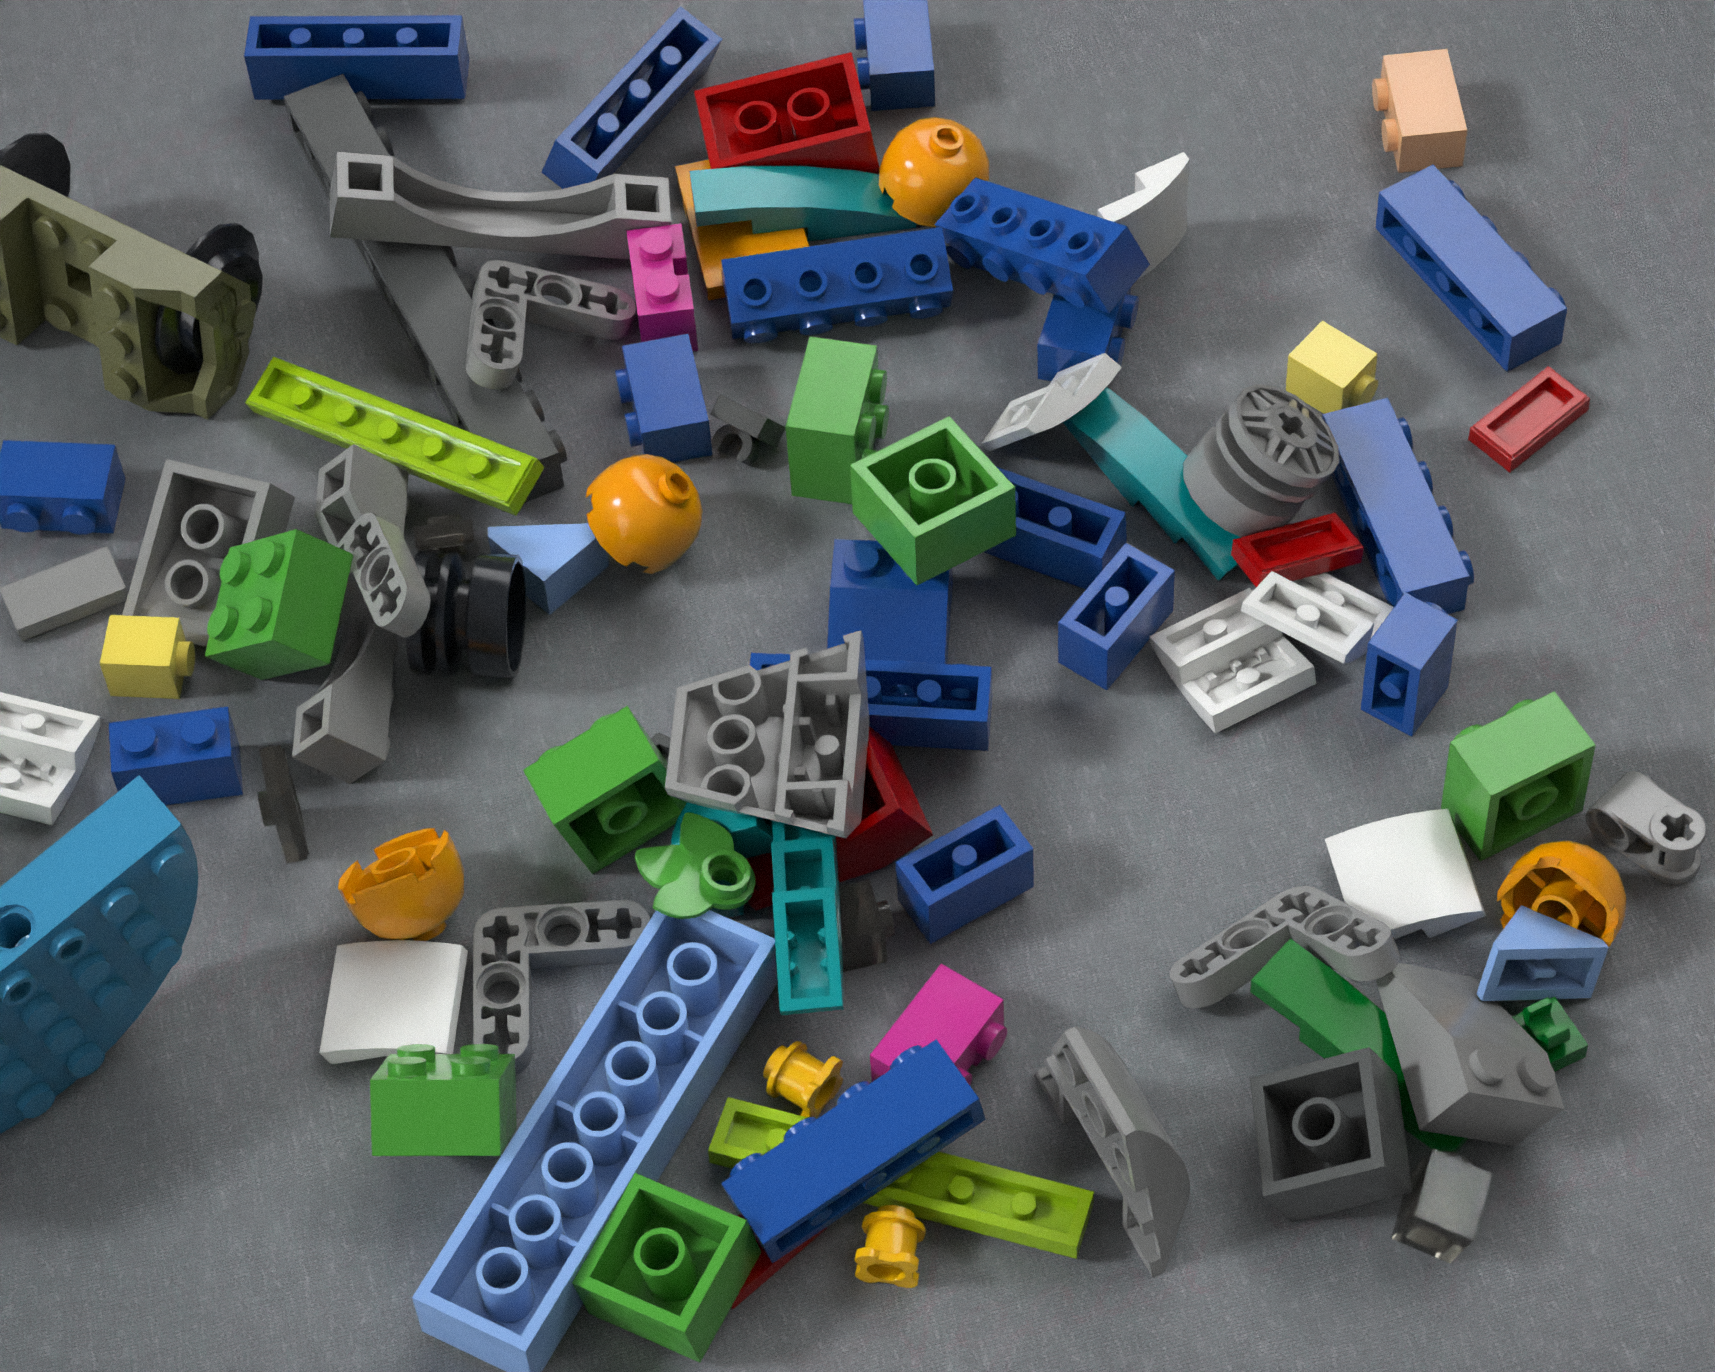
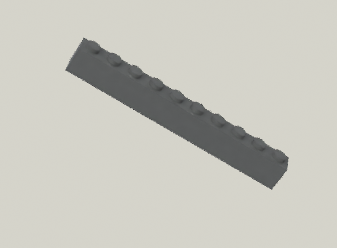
M344 74L284 96L292 134L329 201L337 152L394 156L391 142L384 128L380 126L374 129L371 123L373 121V114L366 96L362 91L354 93ZM351 239L453 425L533 456L541 462L545 468L524 503L564 487L561 463L568 460L565 447L555 429L547 432L542 422L545 421L541 404L533 390L523 391L520 382H522L520 369L518 368L513 384L500 390L488 389L478 385L471 380L466 372L474 287L467 274L457 275L454 269L457 267V263L451 246ZM485 319L486 323L496 327L493 319ZM490 350L491 361L497 363L499 352Z

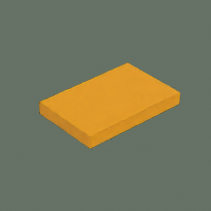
M708 159L675 166V173L709 301L725 297L722 280V259L809 247L804 228L753 234L751 220L697 227L689 171L711 169Z

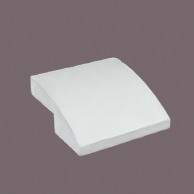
M1184 152L1135 173L1134 194L1098 209L1097 217L1125 225L1129 228L1150 263L1137 280L1159 265L1179 244L1187 231L1189 158Z
M1103 353L1057 372L1047 387L1012 400L981 445L988 451H992L1050 429L1068 420L1092 402L1110 384L1122 367L1106 353Z
M1271 571L1242 602L1241 611L1345 664L1358 659L1367 652L1369 640L1394 607L1326 572L1290 581Z
M1251 588L1241 591L1149 636L1154 652L1171 679L1193 709L1215 734L1317 684L1314 665L1283 636L1281 631L1241 611L1242 602L1253 592Z
M0 692V813L53 825L71 796L87 763L101 726L100 716Z
M1449 809L1429 810L1391 817L1365 824L1325 839L1344 902L1385 923L1391 929L1394 940L1420 929L1425 932L1428 938H1432L1486 916L1452 813Z
M411 940L370 941L337 945L319 1053L332 1065L383 1056L388 1057L390 1054H397L398 1047L410 1044L435 1046V1054H453L468 951L462 945Z

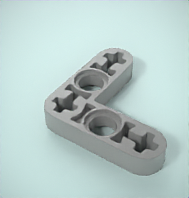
M502 260L488 261L482 265L473 290L466 372L471 380L482 387L495 390L505 389L513 384L522 359L525 321L599 339L618 340L628 333L636 311L635 301L629 294L613 286ZM550 295L560 298L567 305H556L547 301L543 296ZM485 319L501 321L508 325L510 329H498L486 323ZM490 350L499 352L497 363L491 361Z
M365 513L353 523L336 546L353 554L337 631L364 597L372 618L378 626L401 637H409L422 626L427 617L431 600L429 591L397 525L374 513Z
M1298 886L1273 897L1182 957L1171 968L1170 979L1183 1006L1203 1008L1215 1004L1251 981L1290 938L1331 969L1356 981H1370L1390 973L1397 967L1400 961V953L1392 931L1385 923L1317 888Z
M610 900L502 907L489 910L483 914L475 923L473 931L474 1044L498 1046L497 1023L507 1024L511 1042L507 1049V1054H515V1076L524 1071L532 1057V969L623 963L650 921L648 911L643 905L635 901ZM569 924L579 929L580 936L570 945L556 946L547 940L548 933L558 925ZM590 924H598L599 942H592ZM620 924H631L630 938L618 939L617 933L619 932ZM508 931L510 933V937L507 940L508 961H498L494 942L497 941L498 932ZM509 981L520 988L518 995L507 1003H493L486 997V992L490 986L497 982Z

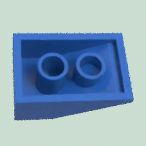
M834 539L827 649L844 644V635L862 630L865 659L947 664L953 591L952 568L916 585L878 541Z

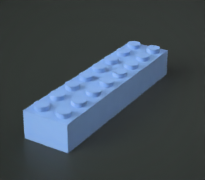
M711 910L691 919H677L655 911L414 1293L412 1300L422 1332L506 1372L543 1371L583 1305L572 1282L634 1173L653 1181H658L777 985L775 938Z

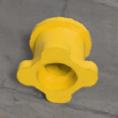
M795 1041L788 1048L781 1045L772 1053L763 1070V1077L768 1080L766 1085L767 1095L772 1098H777L781 1095L803 1109L800 1116L815 1117L817 1119L821 1110L829 1100L834 1098L841 1088L843 1078L840 1076V1070L843 1061L836 1056H831L824 1063L809 1054L806 1044L802 1041Z
M897 1205L881 1206L877 1209V1212L865 1215L862 1220L861 1227L864 1233H866L865 1246L857 1249L854 1260L857 1263L855 1277L867 1283L882 1282L904 1288L916 1287L919 1280V1274L916 1272L919 1266V1259L915 1256L917 1243L923 1241L926 1228L922 1222L915 1218V1214L905 1207Z

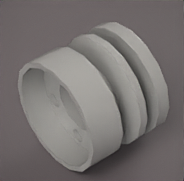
M1256 384L1244 388L1232 405L1224 411L1216 426L1211 427L1192 449L1183 463V477L1192 499L1207 517L1224 530L1239 537H1244L1287 525L1299 512L1305 500L1311 498L1319 486L1332 475L1339 463L1338 445L1329 426L1312 407L1299 397L1277 386Z

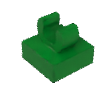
M1555 996L1550 999L1546 997L1525 1007L1522 1012L1512 1016L1547 1053L1554 1072L1586 1057L1587 1042Z

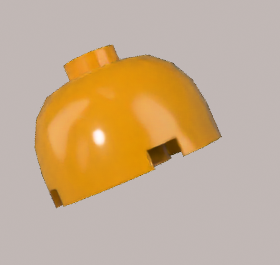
M939 117L919 119L898 131L883 155L879 168L878 185L882 194L885 188L888 195L894 200L892 208L900 216L918 225L936 228L934 224L975 177L989 181V159L980 139L968 127L954 120Z
M641 454L621 459L600 473L587 488L586 498L592 494L591 502L593 509L586 514L589 527L599 544L617 562L626 567L635 562L641 566L648 567L643 573L650 574L667 569L682 557L698 537L703 514L699 493L690 477L680 467L661 456Z
M425 828L406 833L373 849L378 858L377 861L362 870L357 860L348 867L339 879L338 890L358 923L379 938L390 940L412 938L413 941H428L438 936L445 930L447 926L445 921L455 912L464 895V868L460 855L449 833L444 830L441 838H439L435 828Z
M1572 841L1541 844L1525 853L1516 861L1497 891V902L1501 899V906L1504 911L1500 919L1503 929L1522 905L1602 939L1610 947L1621 929L1625 918L1626 893L1617 869L1603 854L1588 845Z

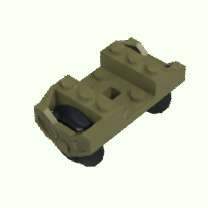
M46 132L29 133L0 150V337L15 345H19L46 320L57 329L68 331L99 348L105 390L111 392L118 399L128 400L148 411L194 413L208 420L235 394L249 355L248 340L254 326L253 320L262 295L263 280L259 265V251L254 235L238 223L219 224L199 237L185 254L68 198L71 164L64 144Z

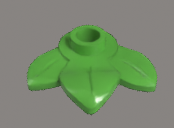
M690 812L684 814L680 828V845L642 848L636 850L635 861L644 880L654 888L660 889L655 896L653 909L669 917L691 919L701 916L712 908L721 910L735 909L747 903L753 895L755 888L754 871L747 859L734 851L731 834L721 825L701 815ZM725 880L731 883L732 885L724 886L716 883L715 881Z

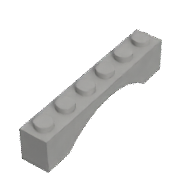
M337 152L329 193L330 237L630 260L626 230L671 224L668 178L612 174L590 183L559 190L530 193L493 192L466 188L437 180L412 169L394 156Z
M355 444L320 468L315 517L328 543L337 546L353 523L365 513H374L396 524L404 538L405 516L409 508V500L407 498L409 472ZM364 597L344 622L339 654L329 677L311 698L296 709L292 751L293 759L348 784L380 766L386 761L390 749L388 727L390 707L394 699L392 677L398 641L396 634L378 626L374 622Z

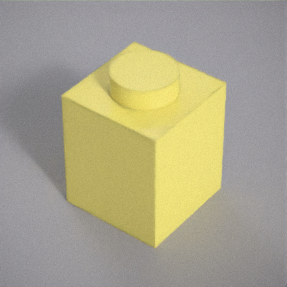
M1321 321L1288 355L1286 391L1296 395L1323 414L1368 403L1373 398L1378 387V380L1375 379L1377 353L1326 322Z
M110 615L100 659V666L110 696L180 699L184 676H192L195 665L194 644L192 641H186L180 619L175 617Z

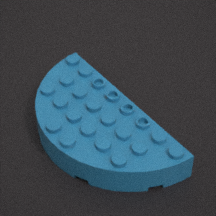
M140 775L0 887V1134L25 1118L40 1116L52 1106L56 1096L67 1089L78 1078L86 1077L96 1071L103 1063L105 1053L138 1018L156 994L171 967L178 962L182 955V946L192 922L197 901L199 879L197 857L191 839L181 823Z

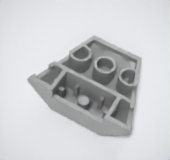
M862 630L844 635V644L812 654H808L805 647L791 652L789 661L761 670H755L748 665L677 687L665 782L667 795L712 809L757 816L847 838L861 823L870 723Z
M1075 1026L1062 1033L1052 1048L1054 1055L1045 1058L1043 1061L1045 1067L1037 1070L1035 1076L1062 1123L1065 1124L1076 1118L1081 1123L1123 1195L1122 1226L1153 1278L1165 1271L1190 1197L1189 1174L1185 1163L1147 1099L1112 1045L1099 1034L1089 1029Z

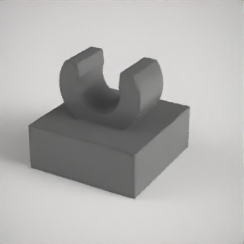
M721 394L710 415L728 423V425L722 426L715 432L712 439V448L725 454L729 449L730 443L735 438L740 437L742 448L736 460L748 466L752 465L759 455L760 445L758 439L776 448L786 430V427Z

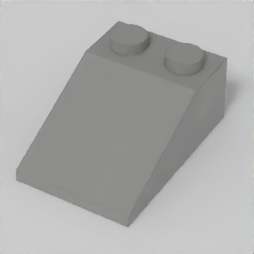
M166 459L122 615L179 618L186 641H192L194 645L207 648L209 639L207 625L212 612L216 608L222 582L220 579V568L229 552V548L286 532L295 496L268 482Z
M1398 963L1397 967L1390 973L1376 979L1419 1130L1516 1146L1564 1110L1555 1080V1073L1547 1053L1497 1001L1480 1000L1476 994L1480 983L1474 977Z

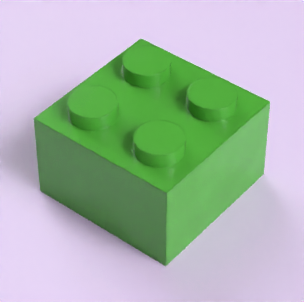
M809 337L785 426L792 496L852 504L850 465L877 452V450H873L875 439H884L888 427L889 406L881 405L886 393L887 371L878 368L876 345Z
M950 416L850 465L853 514L916 585L1016 536L1015 486Z
M298 529L230 547L220 568V579L222 582L216 608L212 612L207 625L209 639L205 657L260 680L329 665L353 554Z
M1555 691L1535 701L1532 699L1523 700L1510 708L1504 716L1483 726L1480 724L1471 725L1462 730L1454 740L1450 741L1441 809H1449L1457 831L1479 861H1482L1583 811L1596 744Z
M628 706L616 713L602 716L591 725L590 729L564 745L550 748L539 757L538 761L523 769L553 825L592 875L676 824L681 811L688 803L667 795L665 782L668 763Z
M410 1044L398 1047L397 1054H390L370 1079L372 1156H501L517 1128L515 1054H498V1046L492 1044L465 1045L460 1047V1054H435V1046L428 1044Z
M634 1173L572 1284L589 1314L700 1363L760 1256L761 1250L747 1220Z

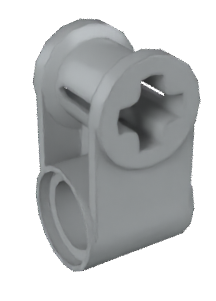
M1636 771L1626 772L1587 810L1585 814L1586 823L1594 836L1605 846L1620 852L1642 867L1656 880L1665 884L1677 885L1688 882L1699 871L1701 854L1698 848H1700L1704 841L1706 830L1703 818L1695 810L1685 806L1660 789L1646 775ZM1686 824L1689 825L1687 837L1685 836ZM1663 852H1666V853H1665V859H1664V865H1662V864H1661V862H1662V855H1663Z

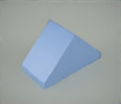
M588 523L488 527V541L491 554L519 555L521 557L525 571L526 596L549 615L609 566V554L599 544Z
M1521 905L1493 942L1476 994L1481 1001L1542 1000L1546 997L1550 999L1554 996L1556 999L1591 998L1609 947L1602 939Z

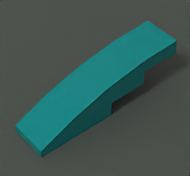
M741 166L689 171L697 227L751 220L753 234L806 228L808 241L916 228V223L900 216L892 208L894 200L888 195L885 188L882 194L878 185L879 174L810 166Z
M1106 387L1085 408L1062 422L1132 507L1141 502L1175 544L1183 538L1218 581L1239 566L1231 556L1233 539L1240 537L1224 530L1207 517L1192 499L1183 477V463L1188 455L1144 415L1110 388Z
M772 820L773 842H771L774 882L772 901L780 1014L782 1016L844 1010L836 836Z

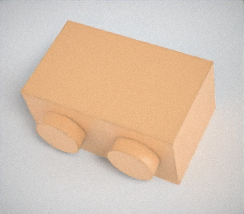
M1441 49L1384 55L1381 78L1373 79L1372 95L1375 110L1384 111L1386 119L1382 120L1383 147L1385 152H1394L1398 173L1421 171L1432 164L1437 169L1463 166L1467 127L1448 50Z

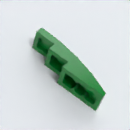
M1290 938L1251 979L1250 993L1300 1028L1299 1041L1324 1059L1370 1047L1397 1074L1404 1129L1448 1161L1469 1139L1419 1130L1385 1012L1342 976Z

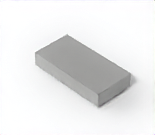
M108 546L0 587L2 599L21 642L126 601L128 595L125 583Z

